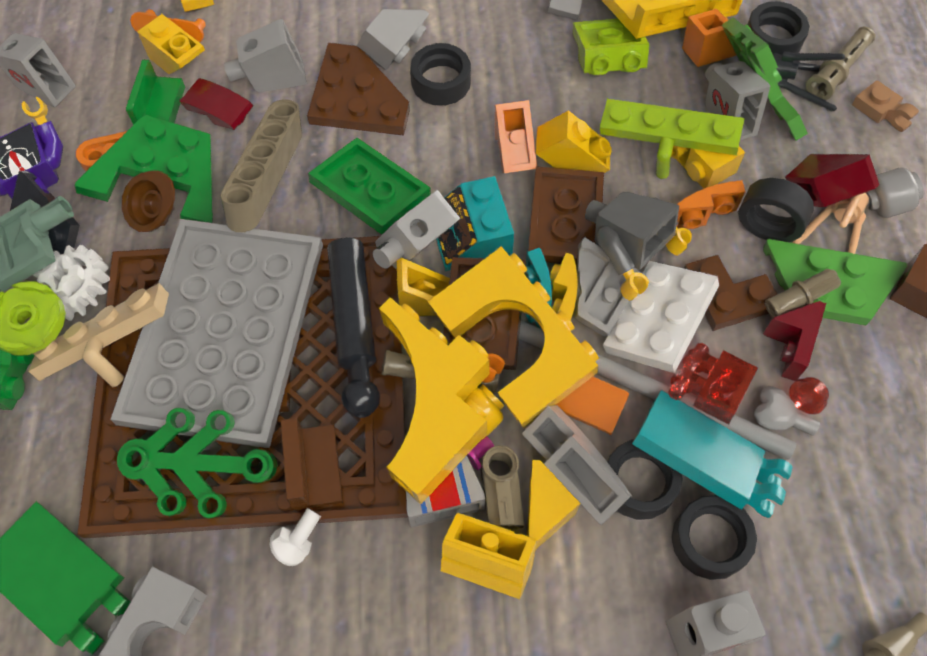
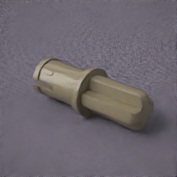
M825 269L803 282L799 280L794 281L791 288L772 298L766 299V309L770 316L774 318L812 304L814 300L839 288L841 280L835 270Z

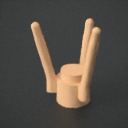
M863 193L827 206L807 226L802 237L792 243L801 244L831 213H834L835 218L840 221L839 226L841 228L854 223L848 253L855 254L862 224L866 218L864 210L869 203L868 195Z

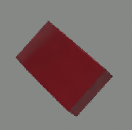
M201 78L196 80L179 101L186 110L206 115L214 125L235 130L237 126L243 123L246 115L253 107V104L241 95Z

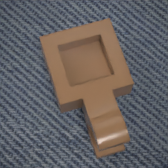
M878 80L858 94L852 106L876 123L885 119L900 132L905 131L911 126L912 122L910 120L919 112L912 104H901L903 97Z

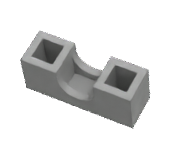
M152 566L148 574L142 576L136 583L132 592L133 599L125 613L118 616L112 623L108 631V641L98 656H141L142 646L146 638L160 628H171L185 635L207 595L197 588Z

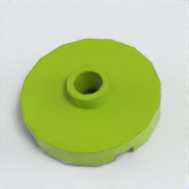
M27 281L11 285L13 288L6 293L1 291L0 349L12 355H30L45 349L57 338L64 326L66 312L62 300L52 289L36 281Z

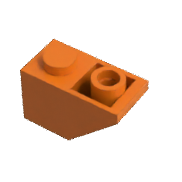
M718 9L688 17L682 49L697 67L736 56L722 27V24L729 19Z

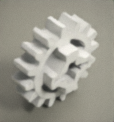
M70 245L66 246L64 254L54 251L56 261L43 268L42 271L33 274L37 278V282L47 285L62 300L66 312L65 319L68 321L73 319L75 312H79L82 316L86 315L87 305L97 306L98 302L95 299L97 294L102 295L106 293V290L101 285L110 281V277L105 273L109 269L108 265L102 261L103 259L94 250H88L83 245H79L76 250Z

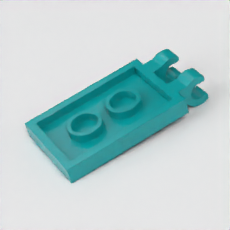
M663 390L659 392L632 444L742 510L748 504L760 515L770 518L775 504L767 499L782 505L786 495L785 489L781 487L782 479L774 474H779L788 480L791 477L793 466L783 459L763 458L765 454L764 449Z

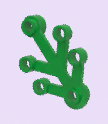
M184 408L172 409L166 417V424L149 439H132L120 448L117 456V465L120 472L129 479H143L158 498V510L166 516L178 515L183 512L187 500L181 491L171 488L158 469L174 470L198 500V511L205 518L221 516L226 510L227 502L223 495L213 491L198 471L243 473L247 480L255 483L269 481L277 471L275 456L266 450H252L244 457L200 454L220 435H226L234 428V417L231 413L223 410L211 412L207 417L206 426L175 453L160 451L176 435L186 433L193 428L195 424L194 414ZM180 413H183L186 416V423L183 427L178 428L175 420ZM223 415L226 418V425L223 429L218 430L215 427V420L218 416ZM138 451L141 454L142 460L135 467L132 464V455ZM256 458H259L263 463V468L258 474L253 473L251 470V463ZM171 495L177 499V507L173 511L167 507V499ZM212 497L218 502V508L214 513L209 512L207 509V502Z

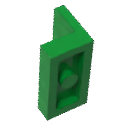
M142 59L126 106V112L133 125L143 115L175 123L180 107L179 101L182 99L185 90L182 78L158 77L150 60Z

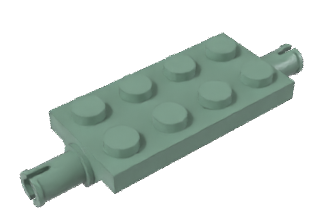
M58 196L43 207L29 199L0 217V292L8 290L12 287L11 285L25 280L56 261L48 234L50 229L74 217L73 209L65 198Z

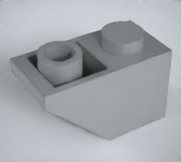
M382 9L364 31L357 46L387 70L394 61L400 64L410 51L407 44L411 40L416 44L427 28L423 26V23L429 16V13L426 10Z

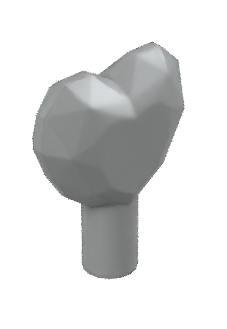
M773 386L762 389L760 394L762 404L756 408L754 413L758 424L770 430H786L793 426L812 436L816 434L820 422L797 412L794 402L783 390Z

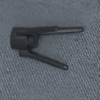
M786 51L780 54L774 52L773 57L778 66L776 69L782 78V81L778 83L779 88L786 89L830 111H836L837 107L834 104L787 82V80H794L797 70L819 72L821 65L801 63L800 61L843 60L845 54L791 53Z

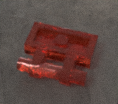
M698 343L694 349H690L684 356L683 367L676 370L670 381L671 387L668 393L671 398L681 400L685 394L691 392L697 396L693 404L694 407L729 425L758 367L724 350L718 359L708 354L709 347L706 344ZM704 372L709 376L706 379L698 375L697 373Z

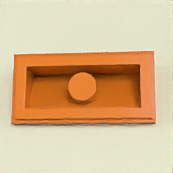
M591 377L556 405L567 416L612 435L629 397V392L596 377Z

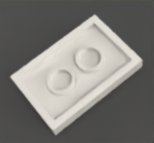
M649 261L643 271V274L649 281L648 288L642 294L638 293V296L633 300L628 301L614 328L606 338L603 347L607 354L675 373L719 287L718 276Z

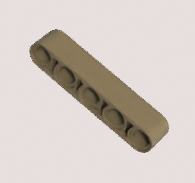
M277 100L268 107L221 191L220 197L226 224L232 231H251L259 224L302 138L299 106L292 100Z

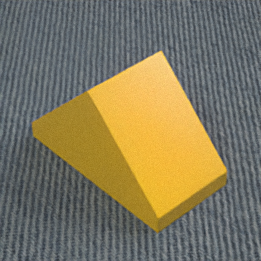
M404 258L398 259L397 286L399 305L407 304L418 316H435L436 314L428 301L449 286L450 278Z
M532 460L527 536L537 539V549L576 515L580 503L541 460Z

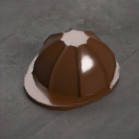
M147 171L138 174L128 182L122 195V212L124 219L131 228L138 232H152L160 226L167 224L173 210H175V188L173 181L167 174L161 171Z

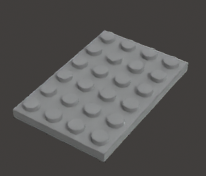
M180 219L158 282L169 293L164 316L142 328L110 420L119 426L158 431L166 424V417L172 409L184 408L194 414L195 424L190 431L179 433L178 435L193 437L206 426L207 417L211 412L223 410L232 414L235 424L230 433L220 435L216 440L270 448L323 248L322 239L320 237L260 229L235 232L223 224ZM183 413L176 417L175 423L178 428L183 427L186 423V416ZM223 415L218 416L215 420V427L221 430L226 425V418Z

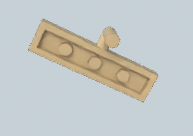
M160 283L147 290L139 289L131 294L123 303L115 307L113 305L105 307L93 319L85 323H75L45 349L33 353L35 356L28 372L38 381H41L63 368L84 359L110 386H118L123 381L124 376L101 355L102 348L163 317L169 293Z

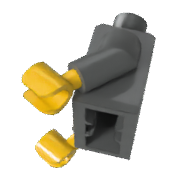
M622 192L608 205L596 200L589 203L585 218L596 223L595 243L609 257L618 275L623 274L626 279L620 287L621 294L625 299L633 300L638 296V293L642 294L649 284L648 278L644 274L635 273L632 268L635 267L640 270L665 245L672 254L677 256L687 249V245L692 240V234L686 228H677L679 205L631 192Z

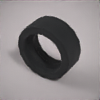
M769 1L758 5L751 12L747 23L753 33L768 44L772 55H774V52L783 54L784 51L799 53L810 28L808 18L799 8L781 1ZM760 26H780L787 30L792 37L788 39L771 37L764 33Z
M434 43L416 52L411 60L410 67L411 85L415 95L426 103L444 106L456 103L465 97L471 85V62L467 54L459 47L448 43ZM437 66H447L460 73L455 79L444 83L432 82L422 76L424 72Z
M770 177L759 179L750 185L738 210L740 222L753 235L766 241L771 239L793 242L802 237L813 214L814 206L813 200L807 191L799 185L785 179ZM760 205L776 206L785 210L791 217L777 216L766 211Z
M631 439L619 445L607 460L608 464L618 475L623 463L631 458L640 457L650 460L664 474L665 486L658 498L642 502L630 497L617 511L624 516L636 520L653 519L665 513L679 495L683 481L682 474L632 444L634 439Z
M717 495L703 496L689 503L674 522L671 536L674 552L681 564L694 575L709 580L726 579L744 568L755 554L757 543L755 525L744 508L742 510ZM704 514H713L720 516L732 526L738 540L737 550L732 557L725 561L713 562L696 552L689 536L691 525L696 518Z

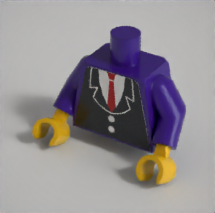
M38 97L36 99L40 104V108L37 112H30L28 104L22 101L23 111L35 119L38 126L30 122L0 137V196L8 195L11 199L13 198L19 171L33 173L37 177L35 180L36 184L45 193H49L47 188L56 184L59 180L56 169L61 165L63 144L52 121L48 122L45 117L48 113L47 105Z

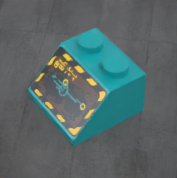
M495 176L461 183L444 197L461 218L436 239L445 272L451 270L452 257L486 258L501 246L509 256L513 253L514 231Z

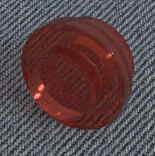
M806 377L796 380L790 386L789 396L799 410L815 415L821 413L826 408L829 391L819 379Z

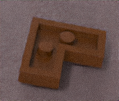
M719 255L685 264L684 269L718 276L719 287L704 314L712 331L769 314L765 306V300L777 295V292L767 274L733 284Z

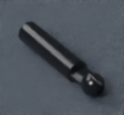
M346 237L332 241L327 247L338 366L347 370L348 385L344 388L341 397L343 407L350 415L364 418L371 415L379 406L380 393L378 388L370 381L369 368L376 363L364 247L360 240Z

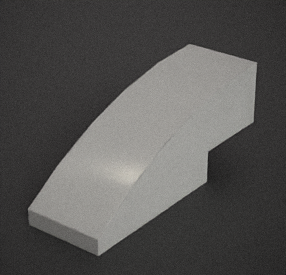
M558 405L547 406L522 433L547 460L544 465L600 525H603L632 496L605 458Z

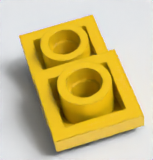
M566 253L562 264H554L550 274L551 285L553 286L552 300L555 301L552 309L555 313H558L560 310L563 311L572 321L577 296V271L573 255Z

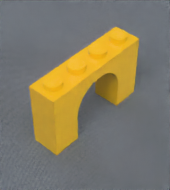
M501 246L430 299L428 303L454 339L458 335L464 334L489 314L499 310L511 309L524 312L540 325L545 336L544 347L540 357L528 370L497 392L503 403L523 429H525L547 406L556 405L597 374L598 364L595 361L599 359V356L586 340L580 343L571 331L575 327L566 314L561 310L555 313L547 302L551 298L544 287L538 281L534 284L529 281L524 274L527 268L522 260L515 253L509 256Z

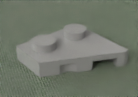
M585 237L578 245L577 296L574 318L602 336L607 337L629 301L622 296L620 290L621 285L626 279L623 274L618 275L603 249ZM632 268L635 273H636V272L642 273V272L638 271L637 269Z

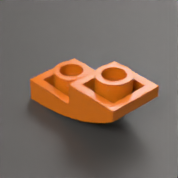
M731 181L713 185L684 198L677 203L679 205L677 228L695 229L700 226H706L711 213L723 215L737 211L746 192L743 181Z

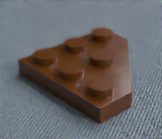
M328 43L307 114L309 124L404 136L410 112L409 101L358 46Z

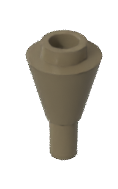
M919 612L904 626L897 627L865 641L862 645L864 655L912 656L918 639L927 632V615Z

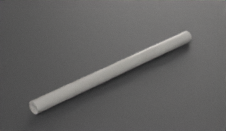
M521 320L519 339L543 350L545 336L542 329ZM597 354L599 359L595 362L598 364V375L653 400L663 390L758 447L786 460L792 457L796 448V442Z

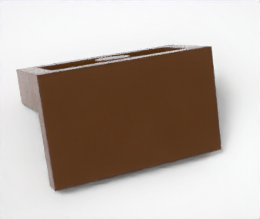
M297 418L281 420L286 497L293 510L343 503L335 425L302 429Z

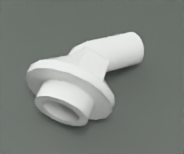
M307 508L294 529L280 527L275 530L270 537L269 543L275 558L287 566H296L301 563L309 554L312 543L307 539L321 516Z

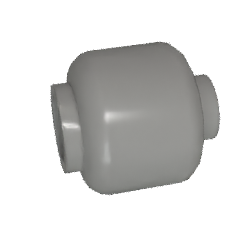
M896 168L878 174L877 178L880 185L874 190L865 192L869 197L867 205L869 210L876 209L878 214L884 218L913 211L918 206L919 199L924 197V188L920 177L916 172L911 173L906 168Z

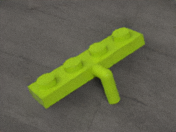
M607 98L600 123V134L659 143L656 159V176L660 179H665L670 173L673 146L737 155L745 118Z

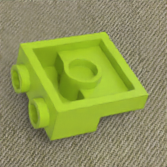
M618 18L573 22L572 34L578 45V61L584 74L604 75L609 71L618 70L622 72H636L640 68H647L649 54L647 38L636 39Z

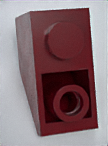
M810 154L785 176L786 180L799 185L807 191L813 200L814 207H826L874 190L880 185L870 154Z

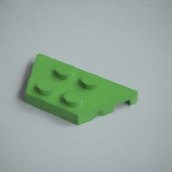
M767 239L763 246L765 256L770 255L777 269L774 275L784 290L791 288L794 281L799 280L803 282L825 269L835 270L841 280V285L839 288L814 300L813 303L817 301L827 303L823 318L865 326L872 320L907 268L906 262Z

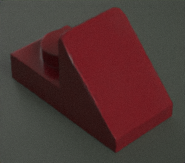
M817 301L774 317L763 332L764 336L785 343L780 357V361L785 362L781 377L796 382L808 368L827 303Z

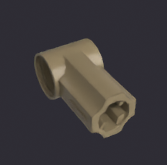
M498 445L490 448L485 453L481 467L487 520L490 524L512 531L524 527L518 478L519 460L517 454L511 448ZM497 460L503 461L509 466L510 472L504 476H497L491 472L489 464Z

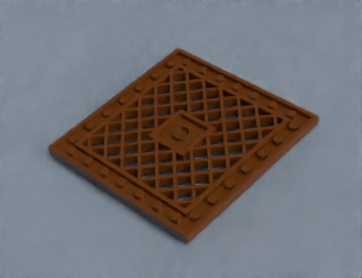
M380 236L353 237L360 240L364 247L376 363L369 368L370 381L378 388L380 393V404L368 417L358 418L352 416L358 423L346 436L335 427L336 439L340 441L337 444L338 457L348 448L359 458V461L346 474L339 468L343 503L309 508L321 516L317 523L408 518L406 491L391 478L387 466L394 459L405 440L403 377L382 375V365L386 350L402 354V344L384 325L379 310L389 298L399 304L397 269L392 265L388 268H382L373 257V251L377 248L375 241ZM322 239L323 248L313 282L320 289L309 298L304 316L305 318L311 313L320 321L308 332L301 327L299 335L301 339L297 342L292 365L300 373L290 382V369L279 413L290 412L291 398L300 408L289 419L297 418L299 423H301L310 415L320 424L319 426L335 425L347 413L341 401L342 396L334 390L348 377L347 370L338 366L337 357L335 356L337 353L336 339L327 347H324L316 340L327 328L335 333L333 308L325 314L317 306L327 296L332 298L330 279L325 282L320 277H330L327 247L329 243L336 239ZM170 248L113 251L106 307L110 305L115 307L126 301L135 291L139 289L147 290L158 284ZM142 328L102 348L101 355L124 376V379ZM310 345L319 355L306 366L297 357ZM329 361L338 371L325 382L315 373ZM97 373L77 535L85 539L297 525L306 509L293 510L286 497L285 482H278L285 475L284 457L275 449L282 441L281 427L273 434L270 448H258L259 450L271 452L280 463L275 475L269 481L239 484L245 478L243 473H233L224 481L215 472L198 471L204 480L210 476L219 485L210 487L215 493H220L226 499V510L219 517H203L198 511V500L187 486L174 475V470L161 469L160 473L166 481L171 479L179 487L173 490L181 491L187 500L186 507L180 514L163 515L157 507L158 498L148 485L143 486L138 480L125 477L117 465V456L120 448L132 439H139L148 430L115 425L110 420L124 379L118 386L112 387ZM310 379L320 389L306 402L296 392ZM329 396L339 406L325 418L315 408ZM278 414L277 423L281 426V420L285 419ZM364 431L365 453L353 443ZM176 435L160 452L172 441L180 448L185 443L178 437L179 435ZM215 440L221 447L215 455L241 457L236 450L242 444ZM141 455L132 462L135 467L141 463ZM259 458L254 459L251 463V470L255 474H258L254 468L261 462ZM366 468V476L357 477ZM130 482L139 491H129ZM173 495L167 499V507L172 511L177 507V499ZM212 497L207 502V509L209 512L214 513L218 508V502Z

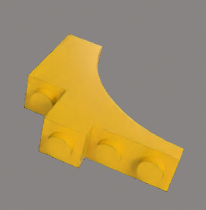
M389 298L379 310L384 325L403 345L414 367L416 403L406 438L394 459L387 466L391 478L417 502L422 504L487 434V420L484 419L486 417L485 412L474 401L469 399L465 403L464 400L490 374L489 355L480 344L473 340L468 343L460 335L449 344L446 337L436 328L431 327L428 330L421 324L418 314L407 304L400 306L393 299Z

